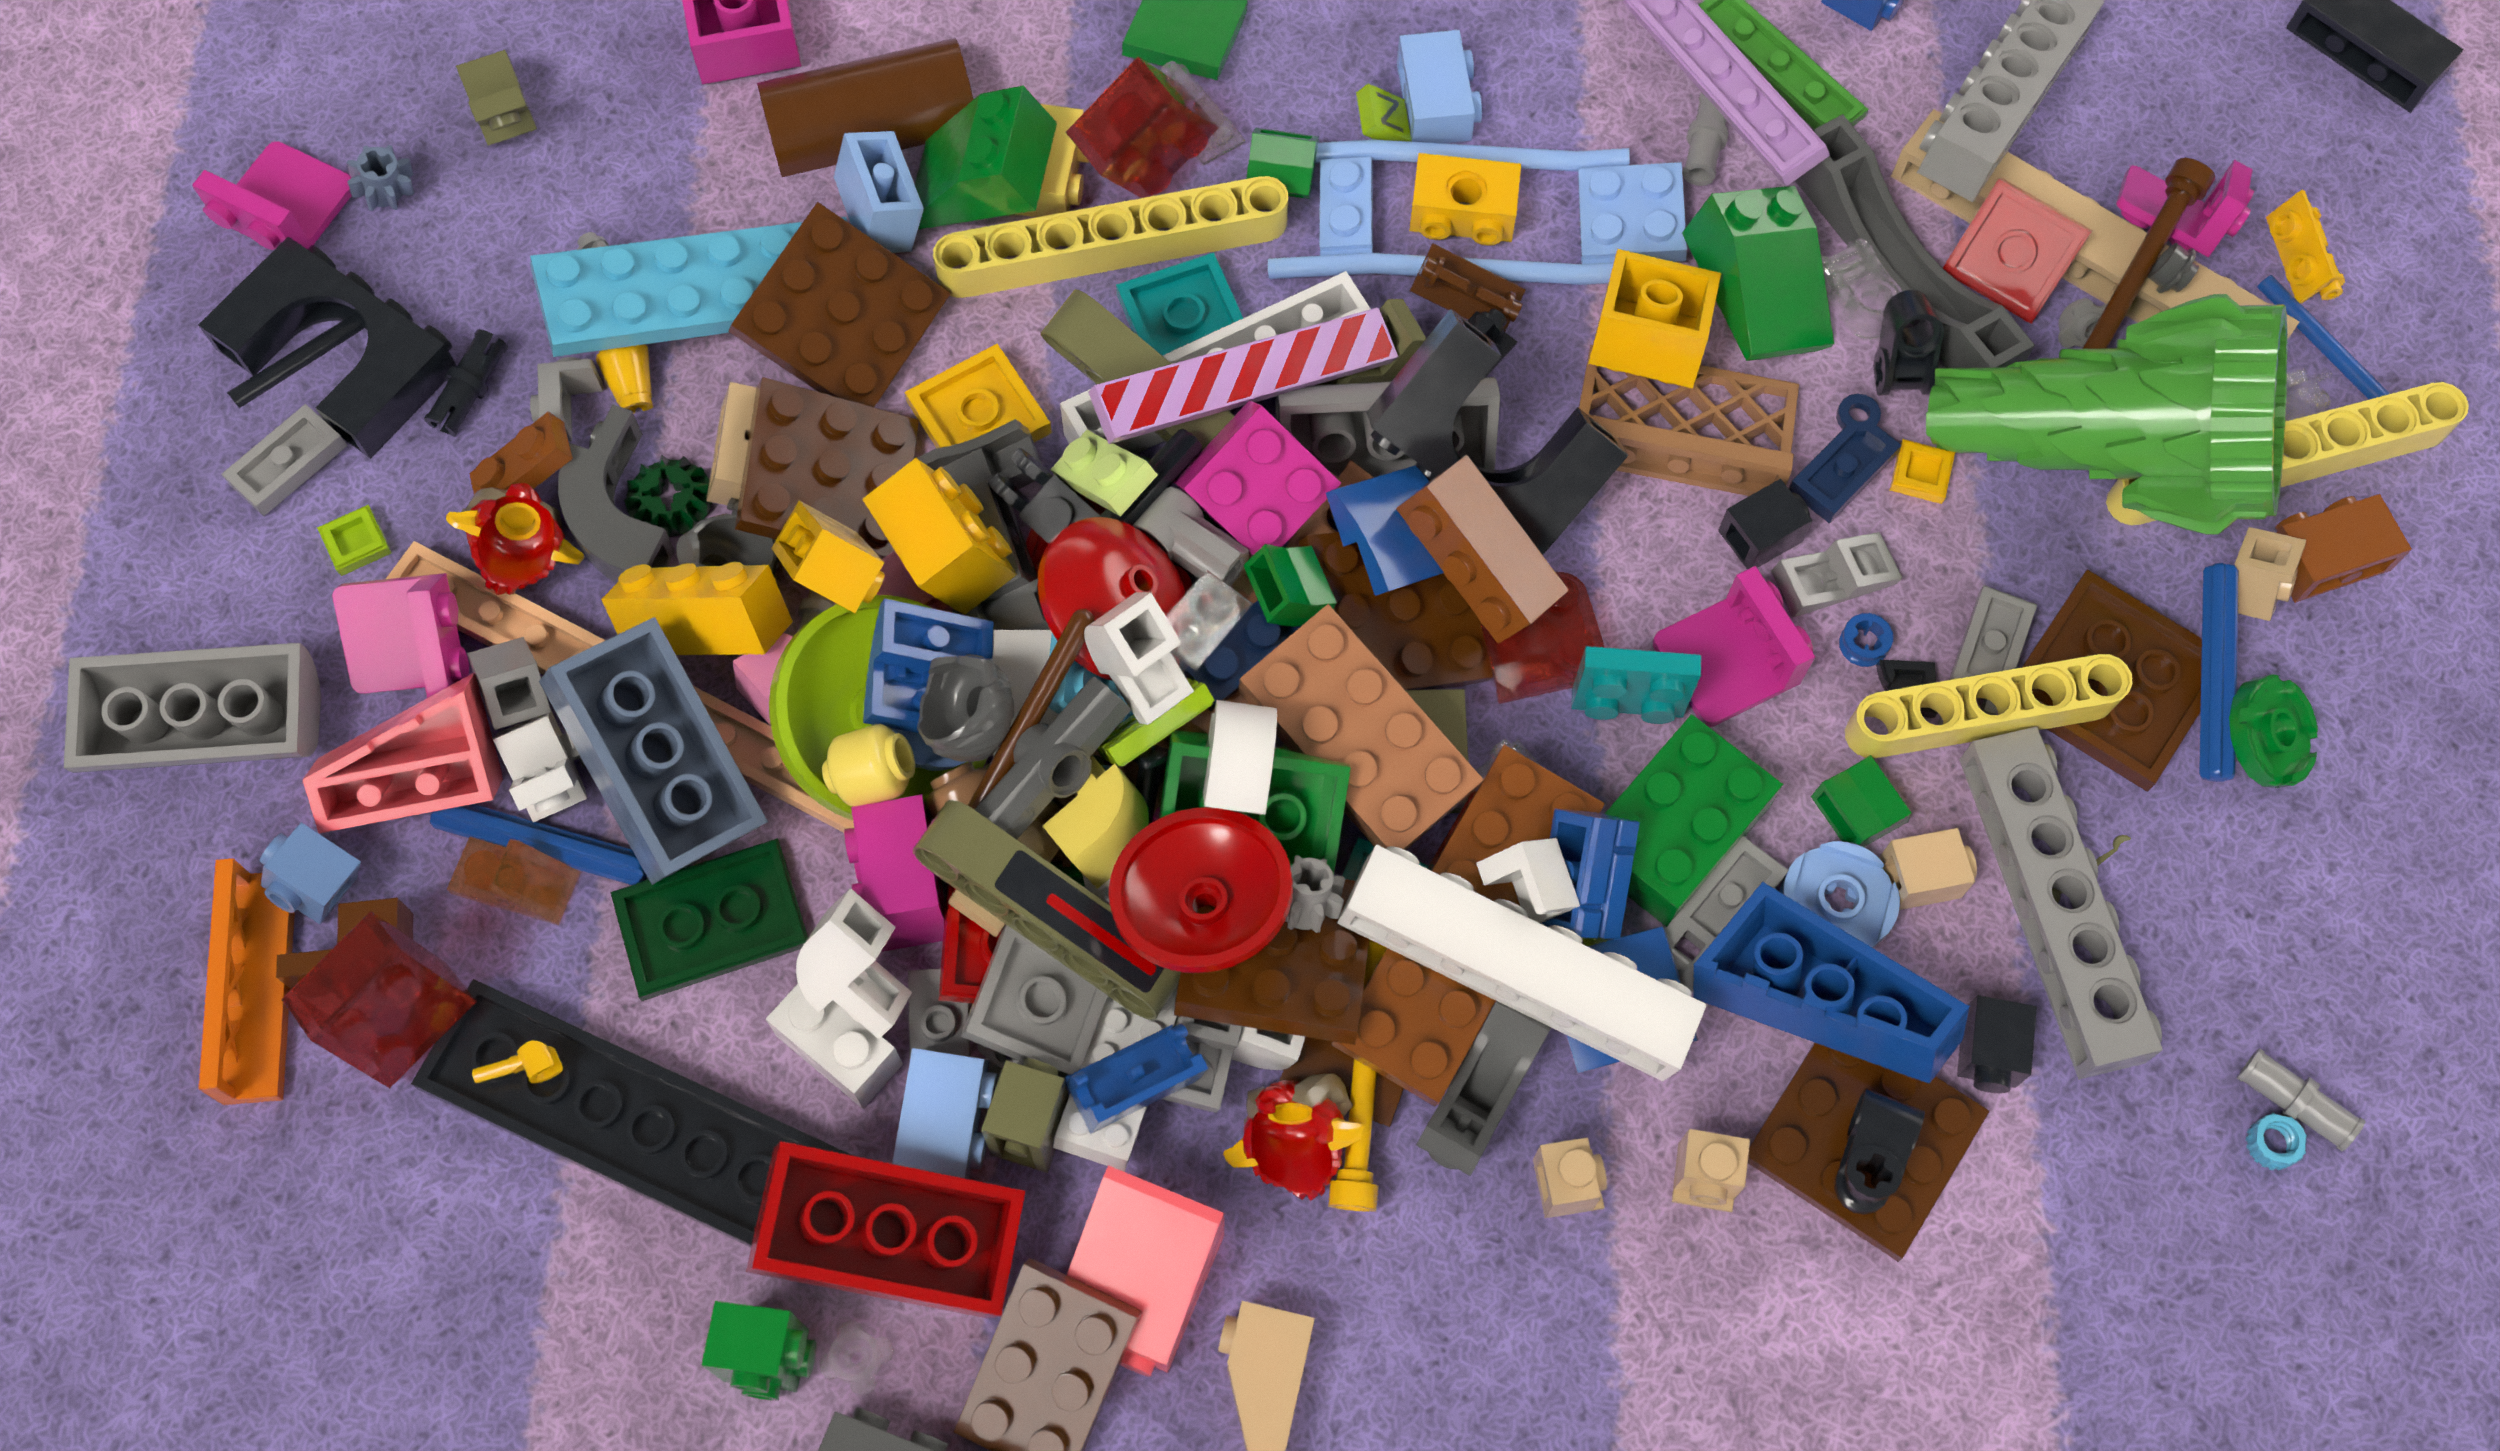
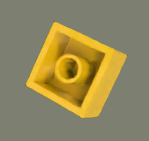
M1617 249L1588 364L1693 389L1709 337L1721 273Z
M914 458L862 499L917 586L964 615L1017 575L1006 558L1012 553L1010 546L993 526L986 528L978 516L984 508L977 496L966 484L962 483L958 486L942 467L934 471L918 458Z

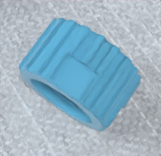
M2271 1113L2257 1120L2247 1131L2248 1136L2245 1138L2248 1143L2246 1145L2247 1149H2249L2250 1155L2255 1159L2254 1161L2259 1162L2262 1167H2268L2270 1170H2282L2297 1163L2306 1154L2307 1134H2305L2299 1122L2295 1121L2291 1116L2287 1117ZM2275 1129L2284 1136L2287 1145L2285 1154L2275 1153L2268 1149L2263 1136L2266 1130Z

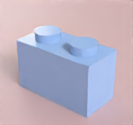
M1460 30L1399 36L1397 69L1402 97L1405 99L1411 142L1444 144L1471 141L1474 123L1481 122L1482 104L1479 91L1471 92L1469 81H1473L1474 78L1473 56L1471 50H1463Z
M895 132L844 133L834 180L851 225L892 253L911 252L924 208Z
M912 1048L892 1164L969 1179L971 1169H982L986 1141L983 1134L978 1132L981 1109H989L997 1085V1073L988 1072L990 1060Z

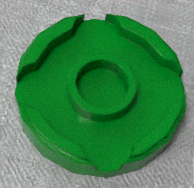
M2273 674L2254 677L2242 683L2232 700L2229 723L2231 742L2237 760L2247 775L2262 787L2281 788L2294 786L2305 780L2315 765L2317 752L2310 753V739L2318 738V726L2312 706L2301 688L2291 680L2282 681L2279 679L2280 675Z

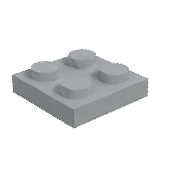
M1005 925L1001 931L961 1037L1021 1062L1025 1058L1045 1062L1057 1068V1076L1064 1078L1081 1069L1108 995L1014 929Z

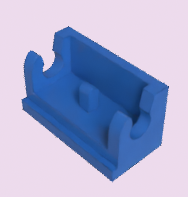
M1182 1023L1176 1026L1172 1024L1064 1077L1066 1086L1090 1134L1198 1081L1209 1069L1201 1053L1192 1054L1185 1039L1188 1031Z

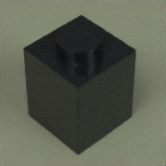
M1780 478L1727 508L1718 531L1748 570L1754 566L1758 568L1802 543L1813 520L1802 497L1795 492L1791 493Z
M1977 995L1968 1004L1970 1007L1964 1036L1959 1047L1957 1077L1974 1080L1973 1087L1980 1091L2007 1093L2011 1087L2016 1088L2031 1075L2037 1006Z

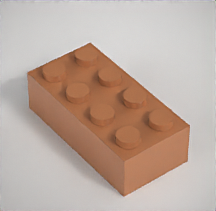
M1329 604L1239 679L1238 692L1250 705L1277 708L1276 735L1290 751L1350 764L1351 770L1344 813L1374 847L1377 844L1385 849L1393 846L1407 850L1471 795L1484 780Z

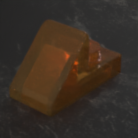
M469 837L447 890L452 895L559 925L580 872L519 840L510 839L507 846L504 847Z

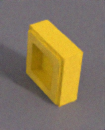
M1902 439L1900 443L1902 446L1896 457L1889 491L1942 504L1946 498L1955 452Z

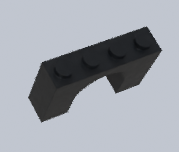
M287 237L198 324L217 351L254 376L302 330L322 322L343 321L352 314L359 313L365 321L361 325L368 332L365 352L355 368L315 408L323 420L341 435L343 440L370 459L446 381L444 376L449 368L452 366L457 367L449 353L452 349V344L436 328L427 325L422 329L413 322L412 316L398 302L391 298L383 302L374 296L373 289L360 276L351 271L345 276L336 270L334 262L322 250L314 245L306 249L290 237Z
M1450 309L1367 411L1371 427L1374 429L1371 437L1389 453L1396 456L1400 451H1403L1417 462L1415 464L1429 482L1460 460L1462 456L1455 450L1452 441L1454 420L1467 397L1501 358V354L1494 341L1453 309ZM1577 407L1542 450L1526 463L1503 470L1476 467L1541 554L1544 555L1629 455L1616 436Z

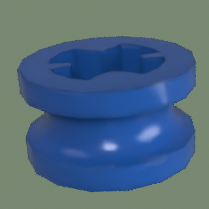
M1861 613L1853 616L1846 623L1839 638V647L1843 656L1851 663L1860 667H1871L1876 665L1879 659L1883 660L1891 649L1894 641L1893 631L1889 623L1882 617L1872 613ZM1858 630H1863L1864 636L1869 631L1877 636L1878 639L1873 646L1874 650H1869L1868 644L1865 645L1864 649L1855 644L1854 641L1859 634Z

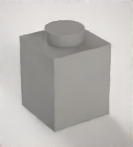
M524 637L467 653L472 671L476 675L484 707L494 730L551 713L547 696L539 683L541 676L537 663Z

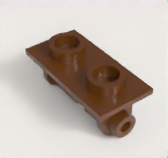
M1432 243L1409 291L1448 311L1453 309L1466 320H1469L1476 311L1488 313L1492 308L1497 309L1507 319V324L1503 327L1506 332L1510 321L1514 322L1522 308L1523 303L1520 301L1526 289Z

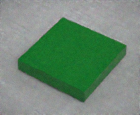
M1142 0L1122 42V56L1218 81L1247 13L1248 0Z

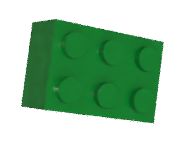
M1692 714L1605 812L1606 815L1640 822L1627 896L1666 927L1738 841L1750 832L1771 807L1783 786V783Z

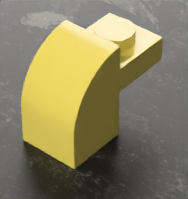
M1092 755L1090 757L1092 769L1089 778L1084 786L1077 791L1078 795L1048 820L1043 827L1069 860L1098 889L1110 879L1116 860L1124 847L1139 831L1148 825L1149 814L1144 797L1118 766L1113 764L1108 770H1105Z

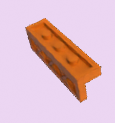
M234 858L217 859L215 861L198 1090L222 1105L281 1101L284 1098L290 988L276 978L277 955L289 954L293 951L295 912H286L273 904L264 893L266 889L261 886L262 873H249Z

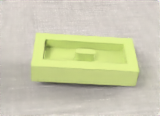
M1086 430L1078 439L1071 442L1064 450L1063 456L1050 469L1053 474H1057L1076 492L1120 517L1158 476L1146 460L1113 443L1108 444L1106 439L1089 430Z

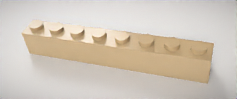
M1933 109L1902 149L1891 177L1968 223L1972 222L1997 180L2003 178L2086 226L2093 232L2070 265L2063 279L2103 303L2108 304L2147 232L2100 206L2092 198L2083 196L2057 181L2049 173L2038 170L2014 156L2009 151L2003 157L1974 202L1917 173L1927 152L1919 149L1920 144L1935 120L1939 121L1942 115L1941 112ZM2166 244L2161 254L2170 246ZM2194 260L2193 263L2199 266V269L2188 285L2179 292L2170 289L2163 293H2158L2156 291L2158 285L2147 277L2126 316L2139 323L2157 313L2187 301L2213 294H2227L2238 305L2273 304L2263 301L2239 287L2231 279L2220 276ZM2287 315V340L2299 324L2298 320Z

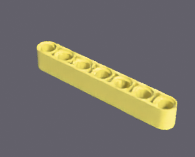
M1260 176L950 233L939 239L933 248V259L938 283L951 293L950 296L966 298L1269 242L1279 238L1287 227L1288 191L1285 185L1278 179ZM1268 209V210H1271V211H1269V212H1261V211H1258V210ZM1209 219H1220L1219 221H1209ZM1169 228V230L1167 231H1159L1156 229ZM1109 237L1119 238L1117 240H1107ZM1060 246H1067V247H1069V248H1066V249H1064V250L1054 249V248H1057V247H1060ZM1007 256H1018L1013 259H1003ZM957 265H966V267L960 269L952 268Z
M2437 382L2286 421L2281 487L2434 447L2442 443L2468 414L2469 405L2467 398L2454 385ZM2118 479L2108 492L2106 499L2107 508L2111 515L2119 522L2127 525H2141L2156 521L2137 510L2123 508V489L2136 479Z

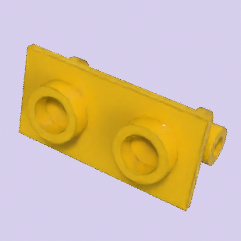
M2300 190L2266 216L2270 233L2275 241L2285 269L2286 278L2290 283L2295 299L2300 304L2317 292L2320 293L2322 300L2337 298L2343 293L2341 286L2345 283L2344 275L2338 272L2333 255L2327 252L2326 247L2329 244L2319 220L2321 218L2320 210L2312 207L2305 190Z

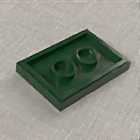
M778 838L683 868L653 885L649 880L610 892L638 997L641 1001L800 950L809 938Z

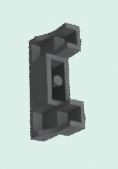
M1014 419L977 438L947 447L936 448L917 457L934 471L939 467L944 468L958 486L962 483L966 484L977 496L984 508L978 516L986 528L990 526L996 528L1012 550V553L1006 558L1017 575L966 615L993 621V630H1050L1036 589L1038 576L1014 509L988 484L996 473L1012 481L1018 490L1035 482L1030 476L1018 469L1011 458L1020 447L1041 463L1029 429Z

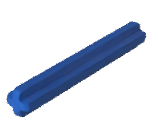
M2215 563L2205 567L2203 570L2199 775L2201 779L2213 782H2224L2233 779L2235 776L2236 759L2230 737L2229 715L2233 697L2237 692L2239 570L2235 565Z
M475 804L434 811L430 817V824L435 829L625 884L634 885L643 882L647 878L631 849Z

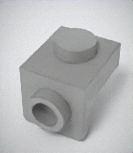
M565 357L556 362L537 364L538 394L531 395L530 397L533 423L549 411L564 421L568 441H572L571 395L603 392V382L591 359Z

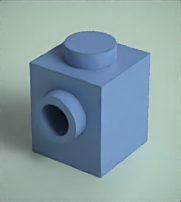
M301 822L289 837L282 833L278 834L263 852L259 862L264 864L261 886L266 889L264 891L266 897L277 907L289 913H294L298 910L318 924H321L357 879L361 861Z

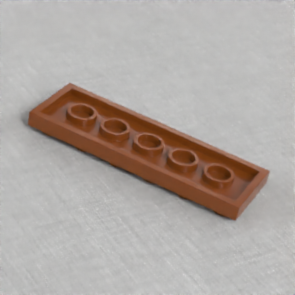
M1504 744L1431 871L1439 875L1441 873H1451L1462 877L1472 884L1474 892L1492 901L1503 899L1521 906L1513 882L1484 885L1476 863L1520 842L1550 839L1554 809L1600 813L1605 803ZM1386 948L1363 988L1355 1045L1334 1041L1331 1045L1435 1107L1444 1096L1496 1000Z

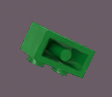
M715 1301L701 1366L723 1382L730 1383V1387L742 1390L741 1395L778 1401L781 1390L797 1392L800 1377H810L816 1356V1340L808 1339L809 1329L791 1311Z

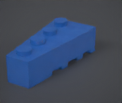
M1764 882L1758 886L1694 963L1693 998L1929 1084L1963 1040L1970 1006Z

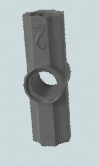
M1091 677L1050 725L1038 723L1022 733L1013 751L1015 764L974 810L1015 839H1018L1055 796L1058 798L1071 796L1084 786L1092 769L1090 756L1131 709L1096 677Z

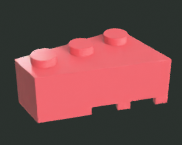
M475 672L316 760L302 780L318 834L494 799L503 781L502 770Z

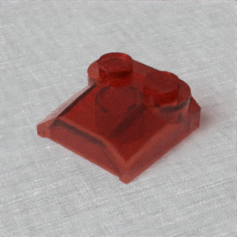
M1556 572L1569 591L1534 622L1502 642L1497 643L1489 631L1481 624L1499 704L1572 688L1585 647L1604 648L1603 639L1587 589L1577 576L1575 577L1566 572Z

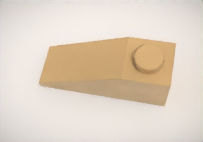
M1242 1301L1238 1317L1226 1315L1218 1352L1229 1354L1227 1371L1246 1451H1286L1315 1318Z

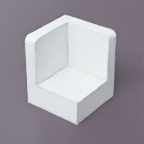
M1557 838L1520 842L1476 863L1484 885L1513 882L1519 903L1528 913L1527 918L1538 923L1547 921L1580 906Z

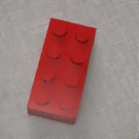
M780 1141L773 1149L746 1272L988 1319L1000 1317L1002 1315L1026 1191Z

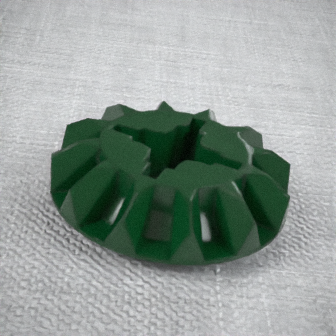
M661 455L657 463L650 466L641 464L639 474L634 480H627L628 492L624 502L630 517L665 529L669 537L682 535L690 531L708 515L712 506V502L707 501L710 480L702 466L697 467L685 456L680 460H669ZM667 478L675 491H678L673 495L671 511H668L666 504H663L662 499L657 497L663 493L664 479Z

